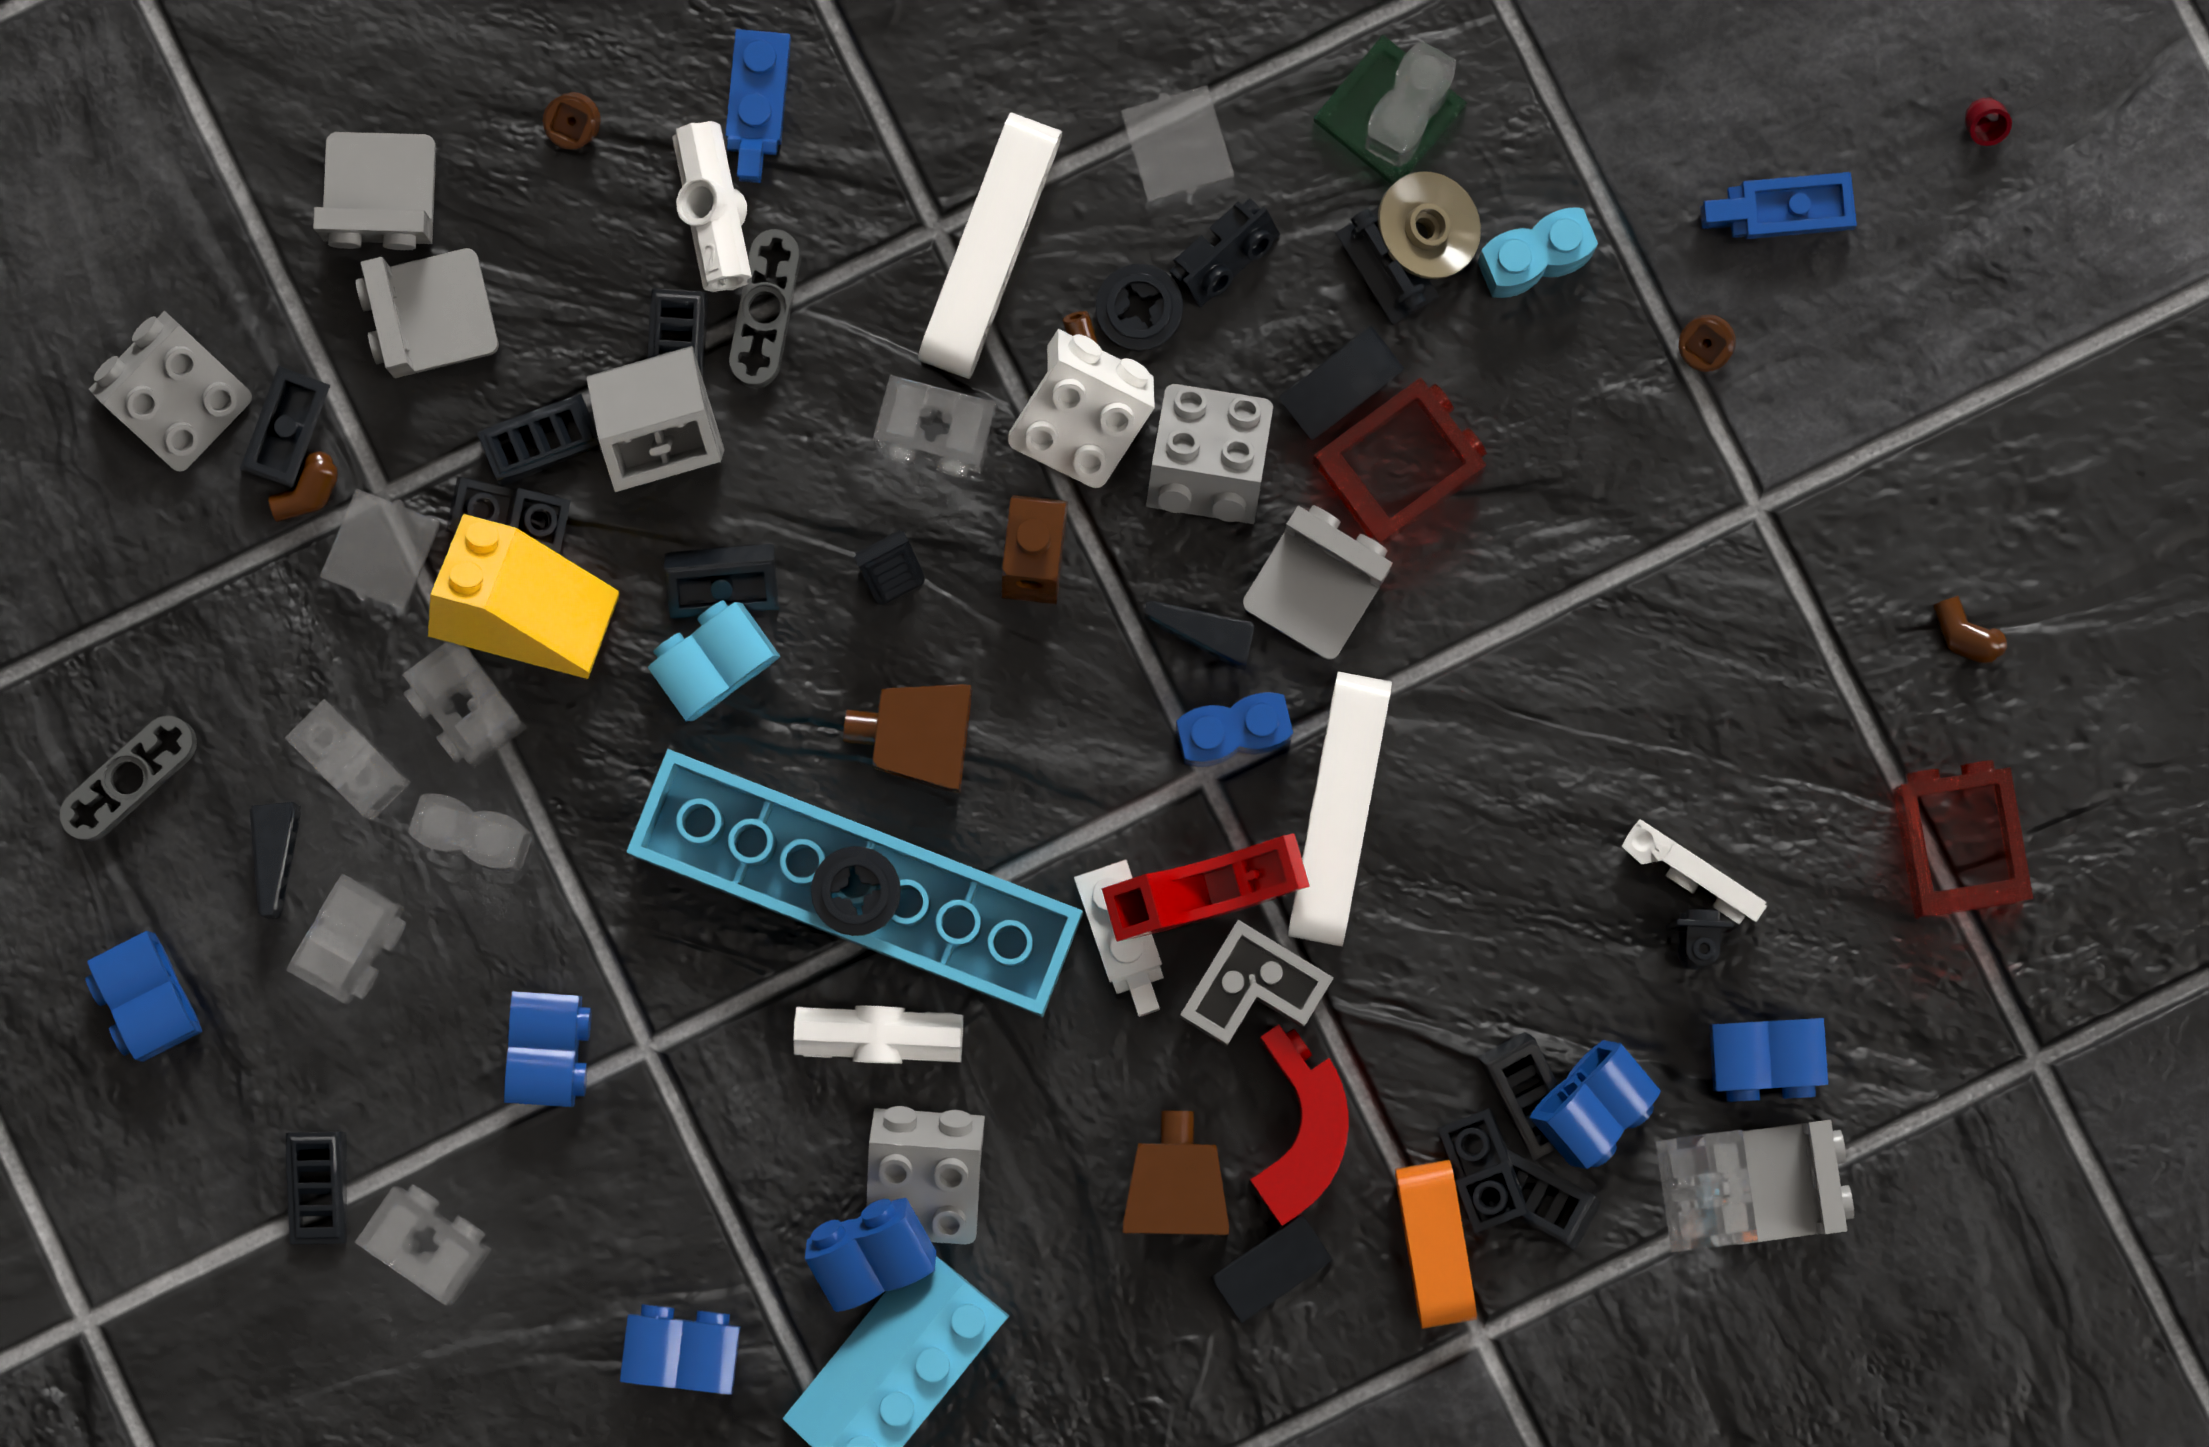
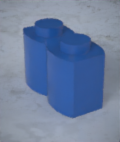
M1271 692L1247 696L1236 702L1231 708L1219 705L1195 708L1182 715L1176 721V731L1184 764L1192 767L1214 766L1227 761L1237 752L1251 755L1272 752L1288 743L1293 735L1285 696Z
M145 931L87 961L92 973L85 978L87 986L99 1006L107 1004L110 1008L115 1024L111 1025L109 1030L122 1055L126 1056L131 1053L134 1060L144 1062L203 1032L193 1007L181 987L173 966L155 933Z
M512 991L504 1103L574 1107L575 1096H585L587 1063H578L579 1040L589 1041L591 1008L582 1007V996Z
M1824 1018L1709 1025L1713 1091H1726L1727 1102L1760 1100V1089L1782 1088V1099L1816 1097L1815 1086L1828 1085Z
M1603 1040L1587 1052L1574 1066L1567 1078L1541 1100L1529 1118L1569 1165L1584 1169L1598 1167L1614 1155L1617 1149L1616 1142L1625 1129L1635 1128L1650 1117L1654 1110L1652 1104L1658 1098L1661 1090L1621 1043Z
M907 1198L892 1201L880 1199L868 1205L857 1219L842 1222L830 1220L818 1226L812 1232L811 1237L807 1239L805 1261L835 1312L860 1306L879 1296L884 1291L908 1286L935 1271L936 1249Z
M646 1304L641 1305L640 1315L628 1314L620 1382L721 1394L733 1393L741 1326L729 1325L730 1314L697 1311L696 1321L674 1319L675 1308Z

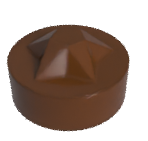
M570 92L555 98L548 104L543 115V126L546 135L555 145L564 149L583 147L596 137L600 129L601 117L596 104L589 97L581 93Z
M1708 314L1694 318L1684 327L1679 337V351L1683 360L1693 369L1703 372L1714 371L1724 366L1733 355L1736 346V338L1732 327L1727 321L1716 315Z

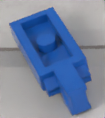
M736 29L725 136L728 140L727 150L739 152L737 177H739L741 182L761 183L764 154L777 155V147L781 145L791 36L788 33Z
M1851 172L1743 181L1740 186L1728 187V199L1703 201V205L1700 206L1702 229L1731 227L1732 238L1745 237V239L1845 231L1854 230L1857 226Z

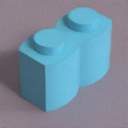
M1565 208L1545 216L1533 229H1513L1494 237L1482 249L1477 263L1492 297H1512L1529 290L1542 276L1559 277L1578 270L1593 256L1598 242L1584 209Z
M724 600L716 603L697 618L701 627L685 639L681 633H677L661 643L653 651L657 659L648 666V669L685 721L696 720L781 657L743 603L734 602L730 606Z

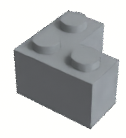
M1238 920L1179 1018L1227 1046L1256 999L1303 1028L1332 982L1333 977Z

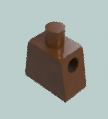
M1019 495L1011 497L1002 567V599L1057 605L1068 501ZM1021 580L1035 581V582H1038V583H1037V584L1025 583V582H1021Z
M966 684L882 689L878 713L847 709L843 742L873 745L872 766L874 770L960 794L972 701V687Z
M1161 1111L1160 1144L1138 1143L1123 1221V1233L1229 1235V1222L1217 1146L1194 1144V1111Z

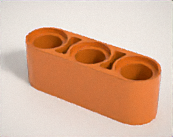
M1445 1160L1396 1168V1186L1421 1329L1477 1320L1475 1298L1451 1161Z

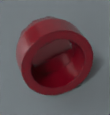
M1991 97L1979 98L1967 108L1965 126L1975 143L1982 146H1992L2000 143L2008 136L2012 128V118L2005 106Z

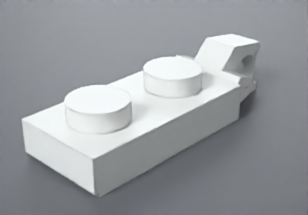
M1641 819L1633 826L1622 844V847L1640 864L1664 861L1670 865L1671 868L1665 876L1692 894L1700 885L1718 898L1712 907L1739 925L1745 916L1757 922L1767 907L1764 900Z
M1123 860L1076 876L1074 879L1109 982H1113L1116 994L1130 990L1138 1016L1140 1017L1160 1010L1151 982L1163 979L1164 977L1160 968L1162 963L1152 934L1119 942L1116 941L1101 888L1132 878L1127 860Z

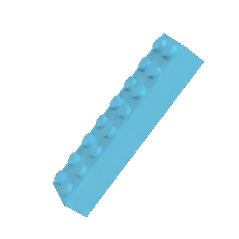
M670 749L666 751L627 849V853L634 858L1041 1017L1044 1016L1083 916V911ZM861 846L881 853L895 868L901 884L899 907L886 926L865 936L840 934L831 929L820 919L812 903L811 885L818 866L831 853L845 847ZM855 867L850 868L849 887L840 889L839 893H833L832 898L851 899L853 906L857 908L858 915H863L861 906H864V896L872 894V891L881 888L880 885L862 884L859 876L855 873Z

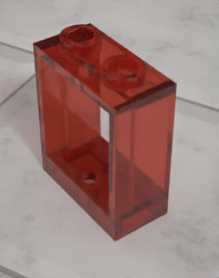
M1421 377L1314 454L1312 462L1367 537L1375 540L1382 546L1481 475L1486 467L1482 457L1487 452L1481 441L1468 427L1461 432L1449 415V413L1454 411V407L1446 394L1437 384L1428 387ZM1417 402L1462 462L1463 466L1389 519L1342 455L1410 405Z
M1993 760L1961 765L1962 775L1940 778L1939 769L1917 771L1906 774L1907 784H1901L1893 789L1915 919L2021 903L2033 899L2011 767L1995 770ZM1994 786L2010 880L1934 892L1917 798Z

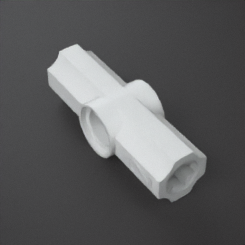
M712 121L689 123L677 128L676 134L672 136L682 188L676 200L677 212L679 217L691 227L703 289L710 292L734 290L747 285L748 279L752 277L741 227L747 215V203L744 196L737 189L733 188L720 124Z
M855 1006V1010L796 1007L794 1055L823 1058L852 1057L853 1062L902 1064V1060L961 1062L963 1015L935 1012H905V1008L886 1006Z

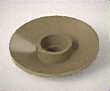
M1416 172L1402 177L1386 191L1379 206L1378 230L1389 250L1388 254L1393 261L1397 259L1401 267L1412 275L1426 279L1449 277L1462 270L1472 260L1478 249L1481 224L1476 206L1469 194L1457 182L1442 174ZM1415 223H1421L1426 227L1428 232L1427 239L1418 233Z

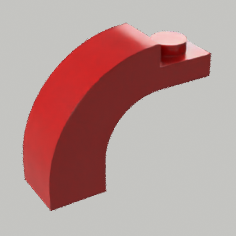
M1294 833L1201 862L1147 873L1101 889L1116 941L1119 942L1236 912L1308 888L1310 885Z
M1278 1024L1259 1039L1296 1093L1300 1107V1125L1297 1136L1289 1150L1279 1160L1249 1181L1279 1225L1283 1226L1312 1205L1331 1183L1344 1155L1348 1137L1349 1115L1343 1084L1330 1058L1310 1070L1305 1060L1313 1055L1294 1028L1285 1034Z

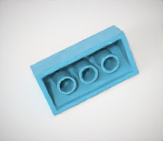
M936 1256L935 1271L913 1284L886 1291L782 1419L811 1447H903L1009 1315Z

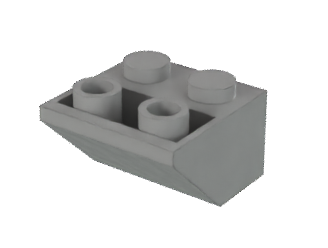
M693 346L587 376L598 440L615 492L721 462L725 449Z

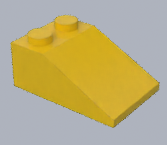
M463 514L430 594L428 637L588 679L618 601L619 591L515 527Z

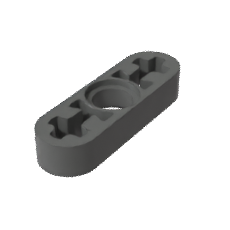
M770 229L762 232L754 239L751 245L748 261L752 277L748 279V284L743 286L730 351L729 363L735 378L742 385L749 388L765 387L772 383L779 373L799 273L801 254L797 242L789 233L779 229ZM774 243H782L784 253L791 255L789 261L779 262L776 272L777 282L787 281L785 289L768 282L754 284L756 276L767 280L769 264L767 259L760 255L762 250L771 251ZM762 294L772 295L781 303L779 316L773 322L766 324L756 322L749 312L752 301ZM747 328L759 335L777 334L775 342H771L766 338L763 339L762 356L765 360L770 361L768 368L760 367L756 376L748 375L747 366L740 363L742 356L749 357L753 353L755 339L753 336L744 337V332Z
M162 716L149 723L64 800L60 809V821L64 830L69 835L83 841H96L107 835L193 757L197 747V738L192 727L185 721L173 716ZM166 729L171 733H175L180 729L182 735L178 738L177 742L181 750L177 754L166 750L157 756L153 761L160 764L162 769L155 774L151 764L144 758L136 755V752L143 746L145 752L151 755L163 743L158 736L162 730ZM126 763L137 764L143 772V783L132 794H122L114 785L116 770ZM102 783L105 792L112 799L120 802L121 805L114 811L112 805L105 803L94 814L99 822L96 827L91 828L83 824L77 828L75 822L80 818V814L76 808L81 803L89 807L98 803L104 796L95 792V789Z

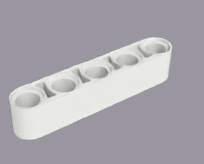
M1014 113L1009 114L923 338L918 361L967 379L971 378L1055 159L1063 131Z
M1337 672L1302 856L1310 887L1295 893L1288 931L1289 937L1343 946L1392 681Z

